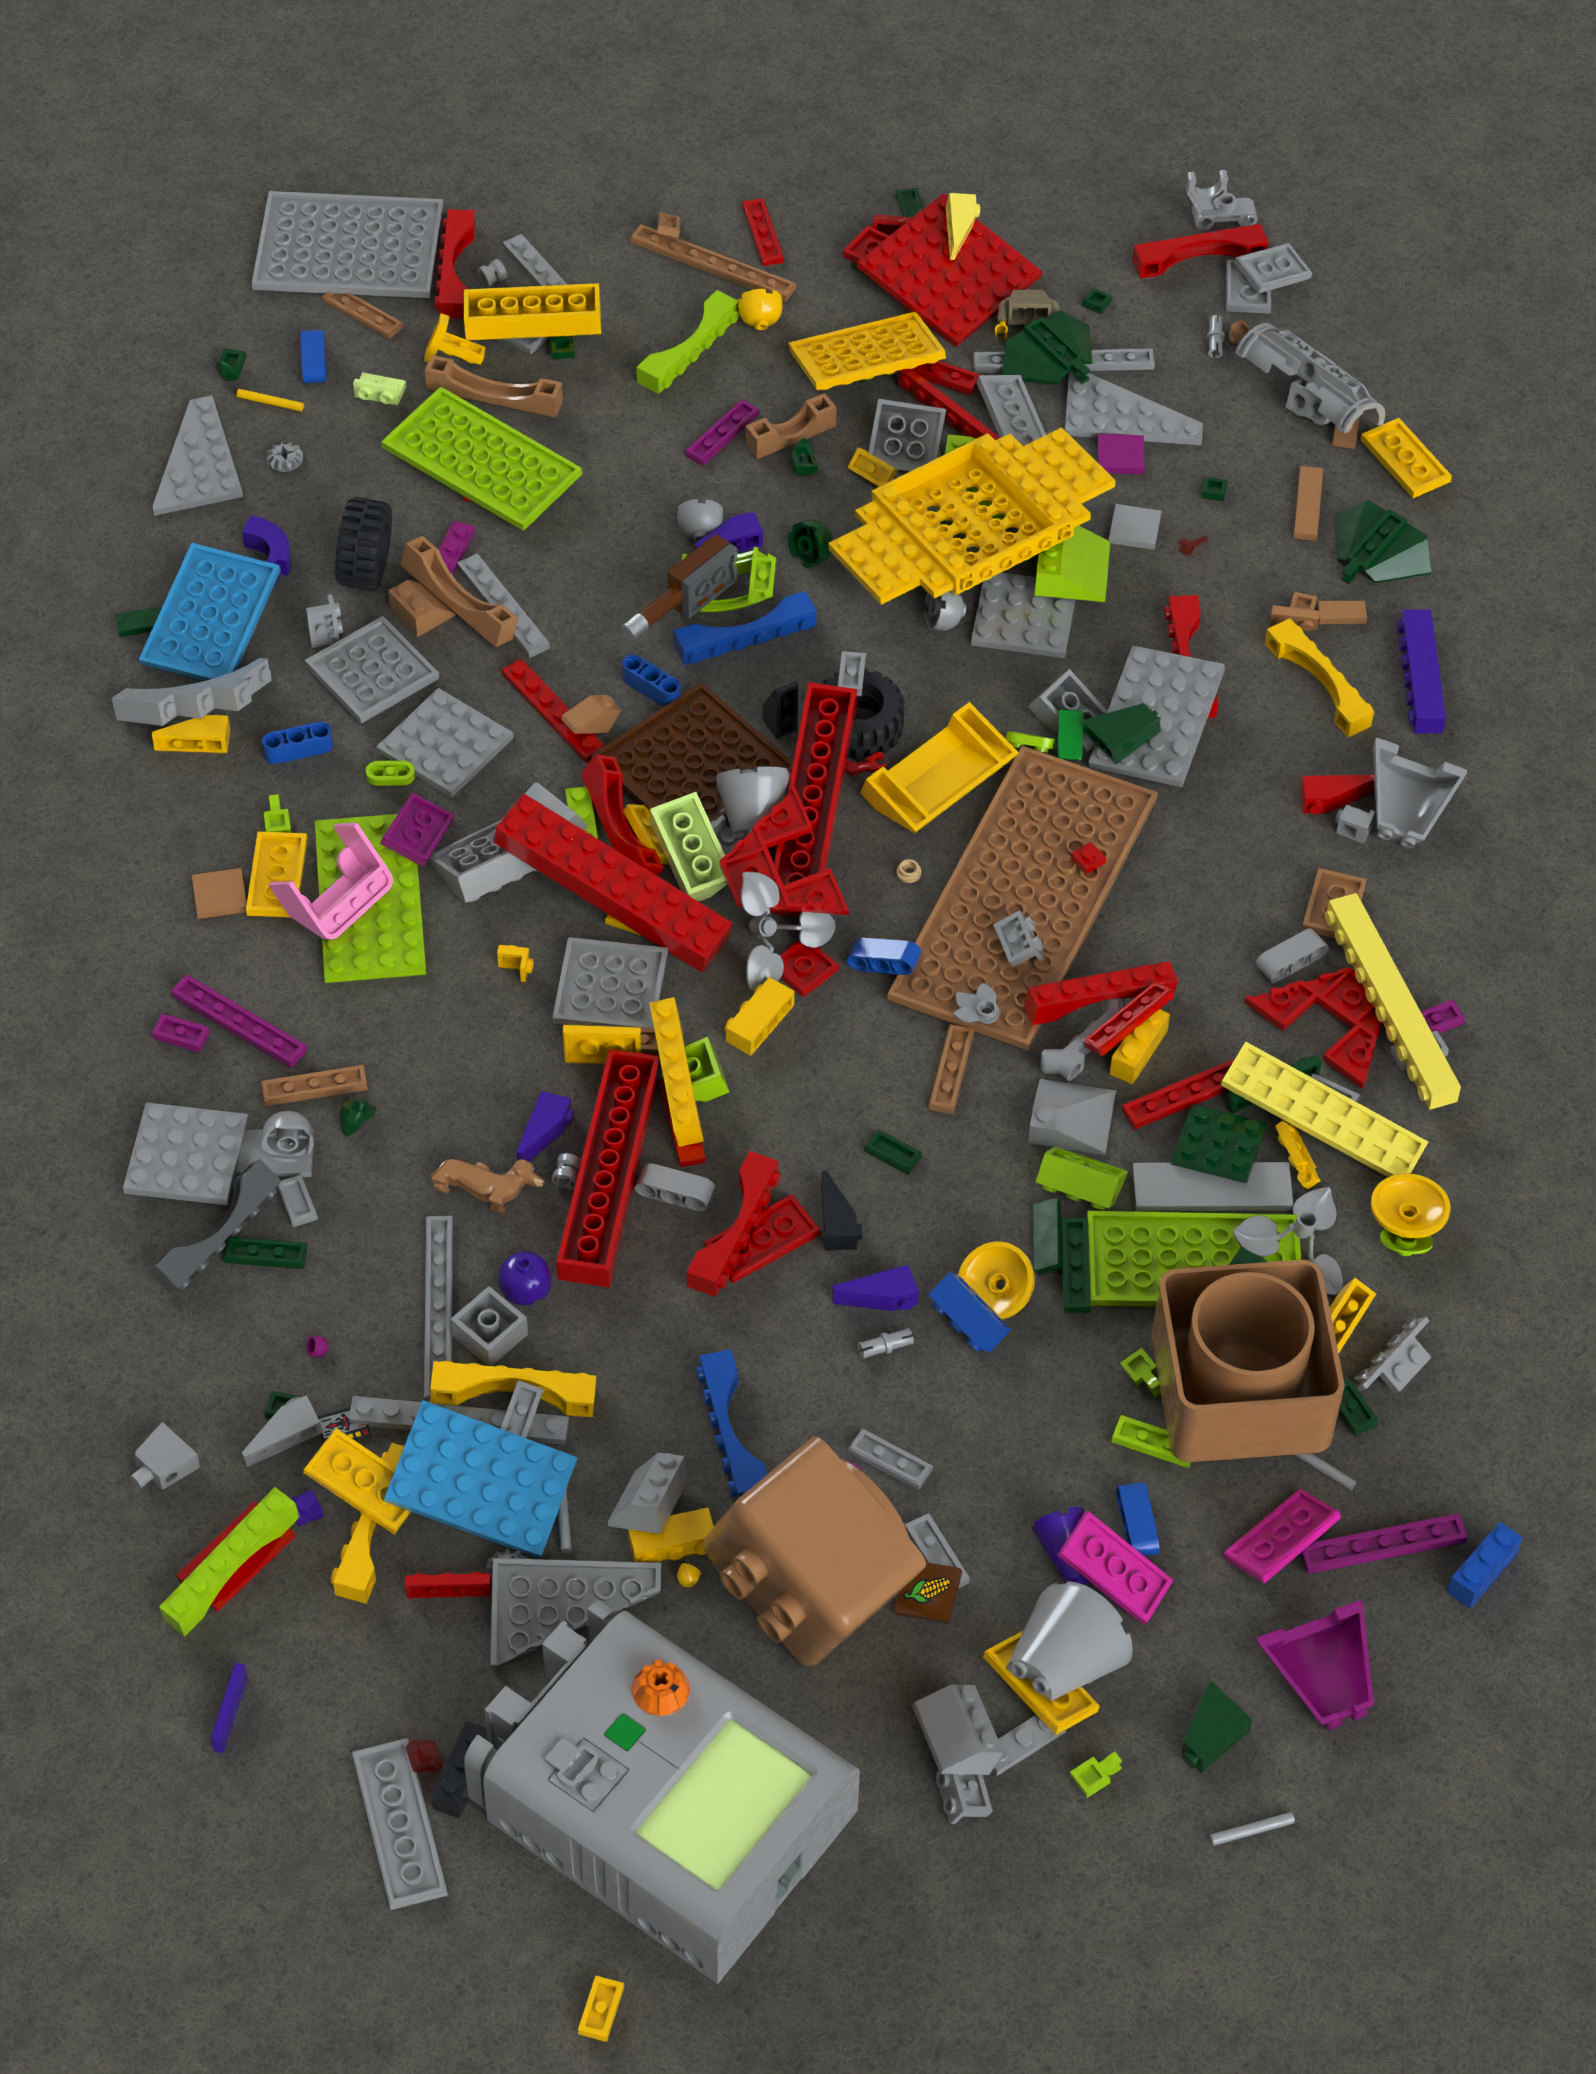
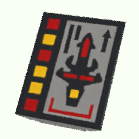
M351 1407L318 1416L323 1432L320 1434L323 1444L335 1428L353 1440L372 1436V1433L367 1424L349 1423Z

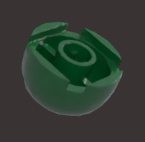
M810 519L792 526V531L788 533V547L793 558L798 556L804 561V563H800L803 567L811 568L820 565L829 558L831 551L829 550L828 543L833 541V537L825 524ZM811 553L812 559L806 556V554Z

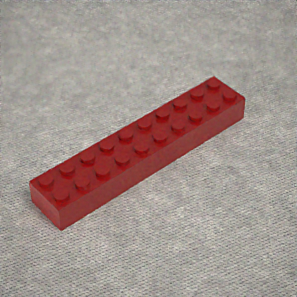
M808 682L787 795L791 792V788L795 786L813 827V832L778 844L774 865L783 885L827 870L857 706V689ZM770 910L771 914L799 917L801 913L796 911Z
M524 793L495 828L493 843L659 947L668 948L669 953L700 972L706 969L729 939L732 922Z
M609 1049L556 1262L557 1280L610 1288L658 1086V1079L660 1078V1056Z

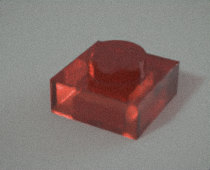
M435 1740L410 1741L405 1747L413 1772L438 1771L442 1767L443 1763Z

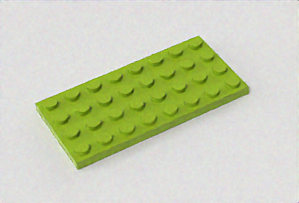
M443 387L438 388L381 441L383 449L522 531L531 525L583 474L581 467Z
M398 814L315 821L319 896L343 876L338 867L337 858L346 846L333 828L335 824L358 823L393 877V884L390 890L339 937L335 939L322 938L325 983L426 975L418 864L380 844Z
M1088 1211L1090 1305L1156 1307L1160 1280L1167 1271L1179 1268L1229 1265L1241 1248L1233 1235V1230L1246 1219L1253 1216L1268 1217L1276 1224L1277 1234H1280L1291 1223H1295L1298 1215ZM1291 1231L1282 1239L1277 1240L1279 1248L1275 1254L1261 1257L1268 1262L1301 1260L1300 1238L1295 1235L1294 1231Z

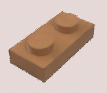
M1273 605L1270 625H1277L1291 618L1303 631L1317 630L1320 611Z

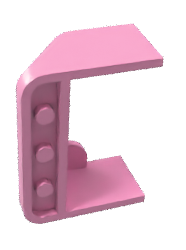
M342 823L333 826L346 846L337 858V864L343 876L312 904L306 896L301 895L293 881L271 882L269 884V887L288 915L323 939L339 937L388 892L393 884L391 872L358 823Z

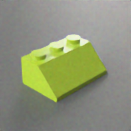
M1055 1146L1044 1154L1036 1183L1041 1184V1188L1046 1191L1056 1193L1058 1190L1067 1193L1066 1197L1075 1201L1084 1199L1091 1202L1090 1205L1092 1207L1105 1210L1115 1204L1129 1171Z

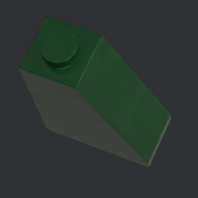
M1144 703L1083 721L1085 735L1116 765L1161 732L1160 715L1155 709H1149Z
M1212 1681L1205 1689L1184 1739L1181 1752L1185 1763L1191 1768H1196L1201 1773L1247 1735L1252 1724V1719Z

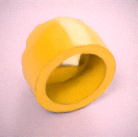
M682 1563L677 1572L678 1582L681 1586L690 1588L697 1583L701 1572L693 1565Z

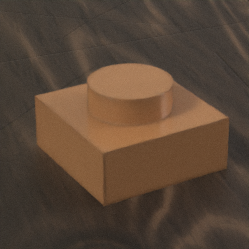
M1294 592L1290 607L1315 610L1317 597Z

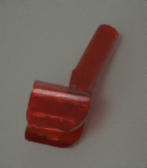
M1204 535L1192 542L1183 538L1179 543L1182 546L1178 551L1189 556L1195 547L1207 541L1208 537Z

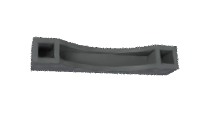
M261 1159L250 1163L234 1180L229 1208L215 1231L199 1243L185 1247H174L164 1252L147 1271L169 1293L177 1289L182 1291L192 1281L189 1277L195 1271L199 1273L209 1264L207 1258L212 1253L214 1255L218 1254L227 1245L224 1242L229 1235L234 1237L244 1227L241 1223L247 1217L251 1219L260 1211L261 1208L258 1205L263 1200L267 1202L278 1192L276 1187L281 1180Z

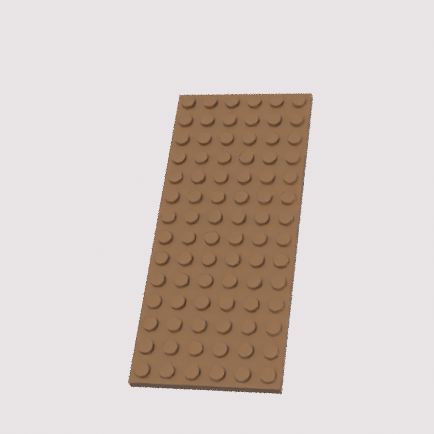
M1021 746L1019 754L1015 757L915 942L921 948L922 953L913 972L910 975L898 974L888 992L887 1000L958 1026L973 1028L975 1032L1028 1051L1042 1025L1032 1026L1024 1008L1028 988L1065 980L1157 800L1158 792ZM1092 842L1106 857V863L1086 875L1071 860V853ZM1020 910L1026 918L1030 916L1037 929L1033 932L1035 937L1038 936L1045 949L1042 950L1045 959L1039 961L1034 956L1012 967L993 924ZM982 983L994 990L997 995L996 1005L999 1008V1018L995 1022L990 1024H984L979 1021L967 1023L954 1016L955 1011L960 1009L956 1003L957 992L976 995Z

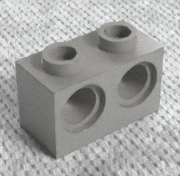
M1302 378L1293 382L1285 408L1293 411L1295 415L1311 419L1315 424L1325 425L1329 423L1330 420L1318 412L1322 400L1305 388L1308 383Z

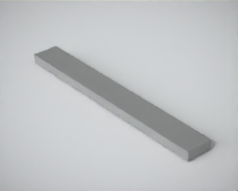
M1153 348L1091 350L1092 364H1084L1090 371L1153 370L1155 367ZM973 352L974 372L1002 373L1005 352Z
M426 1216L424 1401L430 1402L433 1362H452L450 1319L452 1318L453 1216Z

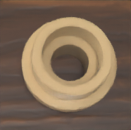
M904 860L897 867V877L905 883L916 882L921 877V868L914 860Z

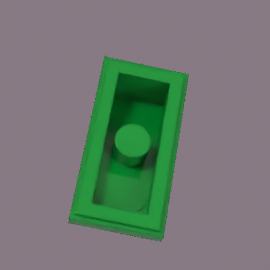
M1059 710L1057 758L1082 760L1083 711Z

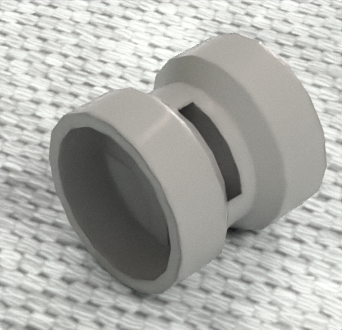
M498 259L491 261L488 266L483 265L476 270L479 282L486 289L493 286L496 281L502 282L507 279L506 269Z
M573 1154L559 1155L556 1162L557 1169L553 1172L551 1178L552 1183L559 1188L574 1189L582 1160Z

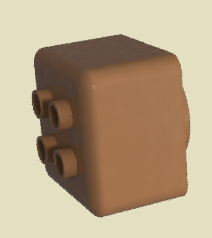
M1290 1260L1179 1268L1169 1270L1163 1274L1158 1291L1152 1343L1169 1444L1173 1455L1184 1462H1203L1310 1454L1326 1450L1333 1439L1344 1391V1379L1323 1273L1319 1266L1308 1260Z
M812 1436L738 1498L704 1539V1550L708 1558L720 1570V1579L725 1588L735 1598L740 1600L744 1598L757 1613V1622L760 1628L772 1641L776 1643L781 1642L797 1661L807 1666H814L822 1661L892 1600L926 1567V1561L922 1553L909 1539L902 1519L885 1494L862 1471L840 1459L828 1444L816 1436Z

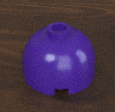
M527 1251L514 1253L508 1257L500 1267L498 1279L500 1291L505 1295V1298L518 1305L534 1304V1301L539 1300L541 1297L542 1299L546 1297L551 1289L552 1281L547 1262L541 1256Z

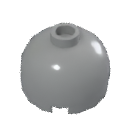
M698 499L683 502L678 506L677 521L681 532L688 538L698 542L723 524V507L712 500H706V504L698 503Z
M949 591L934 599L927 592L925 605H929L928 613L924 612L927 628L935 631H947L954 628L966 613V604L963 603L961 594L953 595Z
M281 1111L273 1114L265 1122L262 1129V1150L271 1154V1158L275 1161L295 1162L300 1160V1156L306 1152L307 1155L310 1154L314 1146L311 1124L298 1112Z

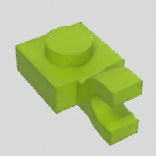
M279 794L269 795L271 811L263 812L266 832L291 833L288 809H280Z
M1142 1348L1120 1363L1122 1369L1136 1386L1144 1382L1155 1398L1161 1395L1159 1380L1154 1376L1157 1373L1156 1364Z
M1116 1752L1107 1756L1100 1763L1092 1757L1070 1771V1777L1085 1797L1088 1798L1110 1784V1777L1108 1775H1113L1122 1769L1120 1766L1122 1760Z

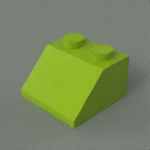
M706 1037L686 1045L685 1051L695 1100L707 1102L729 1093L730 1091L717 1053L709 1038Z

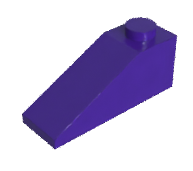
M755 512L731 517L695 543L696 550L704 541L717 534L728 541L729 544L731 543L737 547L738 553L753 549L754 547H763V530Z
M541 1091L517 1149V1161L522 1159L530 1162L564 1133L567 1124L571 1125L574 1118V1110L571 1109V1098Z
M905 1265L833 1285L832 1301L833 1304L887 1311L908 1310L918 1304L919 1290L909 1266Z

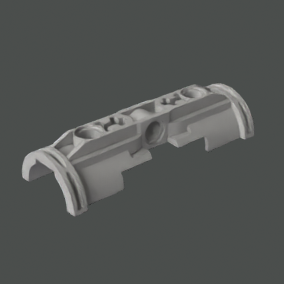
M1263 323L1251 329L1237 346L1235 353L1241 358L1245 357L1265 373H1269L1271 366L1274 364L1287 375H1298L1308 383L1305 388L1322 400L1318 412L1337 425V429L1342 433L1349 432L1353 423L1362 414L1376 425H1383L1385 409L1383 405L1370 396L1366 387L1289 330L1278 329L1270 323Z

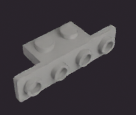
M1426 1316L1419 1319L1414 1317L1408 1320L1402 1327L1404 1331L1387 1342L1388 1348L1372 1358V1365L1355 1377L1356 1382L1354 1385L1358 1391L1367 1389L1380 1376L1393 1393H1398L1431 1359V1356L1415 1338L1430 1321Z

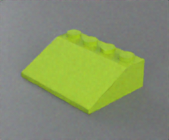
M1077 526L1074 528V536L1050 547L1048 550L1040 552L1038 555L1035 596L1105 602L1110 541L1081 526Z

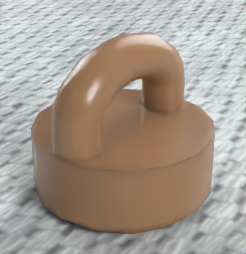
M1239 320L1231 325V330L1228 334V341L1230 343H1240L1243 337L1250 331L1247 323Z

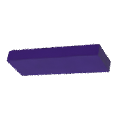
M236 1663L233 1667L214 1725L211 1742L213 1750L216 1752L224 1753L244 1692L248 1679L246 1665Z

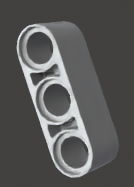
M1308 928L1262 953L1256 960L1255 965L1271 983H1276L1322 958L1327 953L1329 947L1312 928Z
M647 1163L643 1166L635 1185V1191L641 1196L699 1212L707 1209L715 1188L714 1183L707 1178L652 1163Z

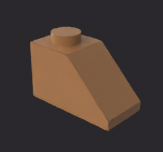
M590 695L563 714L561 719L574 734L608 733L621 710L608 695Z

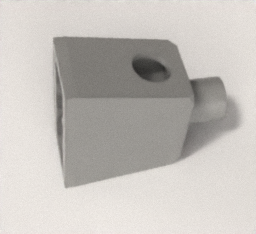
M162 1422L136 1450L134 1457L136 1466L139 1469L130 1476V1479L139 1489L151 1480L160 1489H165L200 1467L198 1455Z

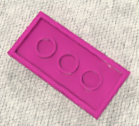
M1299 1488L1223 1553L1224 1558L1265 1584L1340 1520V1511Z
M1089 1511L1082 1515L1057 1554L1058 1557L1143 1625L1149 1621L1174 1581Z

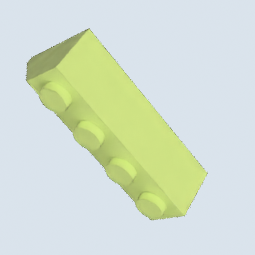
M696 792L650 809V823L682 892L699 902L712 897L728 885L719 865V861L725 854Z

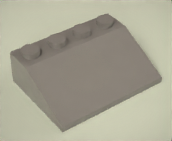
M501 820L433 852L429 858V862L455 896L465 903L477 901L480 896L488 892L497 891L502 885L511 881H518L523 875L531 871H538L493 843L495 828Z

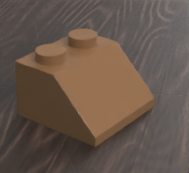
M406 580L388 590L390 610L417 637L456 616V613L422 583Z

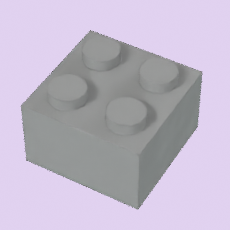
M490 1286L450 1319L452 1337L487 1366H493L528 1335L527 1317Z

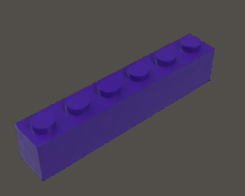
M1431 609L1403 610L1401 619H1397L1396 628L1397 633H1401L1399 651L1404 653L1401 657V668L1406 669L1403 679L1404 688H1408L1406 692V705L1411 707V710L1408 712V722L1413 724L1414 733H1443L1446 715Z

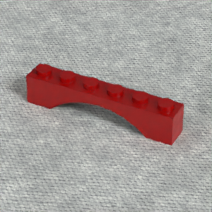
M448 209L447 219H443V232H446V234L441 236V246L444 249H440V263L442 265H438V278H441V280H437L436 291L439 296H435V310H439V316L442 313L449 316V319H464V290L467 287L455 274L454 267L459 255L474 241L476 226L475 210Z
M1261 224L1134 245L1132 261L1140 279L1162 275L1174 264L1196 256L1225 255L1236 258L1268 249L1269 241Z
M1198 595L1169 596L1168 606L1164 607L1165 621L1169 620L1170 623L1168 624L1167 631L1168 638L1173 639V642H1171V653L1191 657L1189 642L1199 628L1201 615ZM1217 693L1214 698L1208 718H1216L1217 716Z
M595 754L581 772V776L612 848L658 876L664 868L656 850L647 847L637 839L623 812V774L616 758Z
M1170 961L1029 987L1024 1008L1033 1026L1057 1021L1063 1016L1092 1003L1118 998L1134 999L1154 982L1173 990L1174 994L1179 980Z
M749 1151L739 1170V1186L743 1195V1205L739 1216L731 1229L722 1238L710 1246L697 1251L686 1272L687 1287L714 1297L717 1296L721 1288L724 1289L726 1287L731 1267L735 1268L740 1258L739 1252L742 1247L745 1248L747 1246L751 1228L757 1227L761 1216L760 1211L762 1207H767L770 1201L771 1189L777 1187L780 1182L781 1172H779L778 1160Z

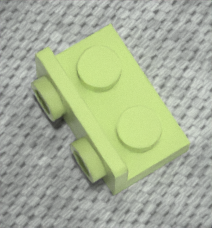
M362 372L360 379H355L353 382L354 396L363 400L398 405L405 391L406 381Z

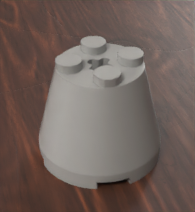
M757 767V769L742 770L741 773L740 769H734L716 775L717 788L734 840H743L752 831V827L763 816L768 815L775 804L778 805L787 796L791 777L790 772H787V768Z

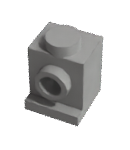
M1346 805L1344 810L1340 809L1335 819V823L1338 824L1336 833L1364 844L1373 827L1375 811L1371 810L1370 813H1367L1361 809Z

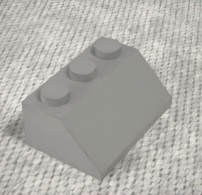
M657 1453L636 1469L608 1520V1526L661 1534L687 1484L684 1456Z
M951 1684L914 1702L912 1707L940 1774L989 1775L1004 1752L975 1685Z

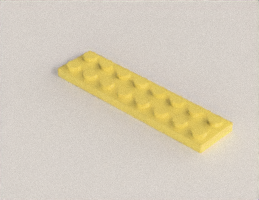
M1248 1042L1244 1043L1221 1082V1086L1386 1177L1397 1174H1411L1428 1144V1141Z

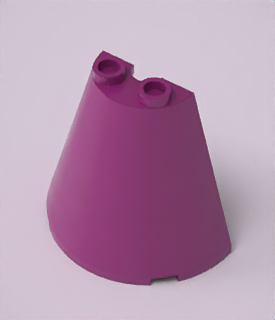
M1361 1600L1334 1609L1326 1617L1284 1631L1282 1628L1256 1638L1261 1650L1322 1726L1325 1725L1327 1731L1341 1726V1720L1351 1717L1353 1721L1369 1715L1367 1709L1374 1706L1364 1611Z

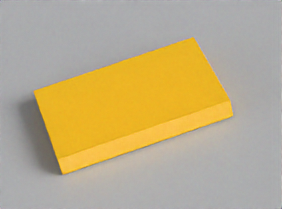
M563 1025L564 1062L605 1064L609 1049L641 1053V1028Z

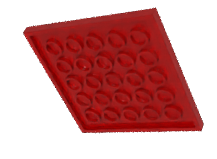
M943 193L860 259L857 263V268L911 312H916L927 325L957 347L998 313L999 304L1007 297H1011L1013 290L1027 289L1042 276L1043 271L976 218L955 260H950L946 204L949 196Z

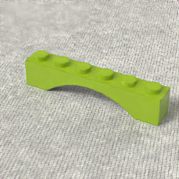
M716 290L704 302L703 319L694 334L678 346L663 352L650 354L637 366V383L657 394L665 388H669L672 381L678 375H682L686 367L691 362H695L705 349H709L713 341L725 333L728 326L737 322L740 315L738 300Z
M274 1487L159 1606L164 1621L185 1637L204 1618L213 1600L235 1571L260 1548L281 1537L300 1517L295 1502Z

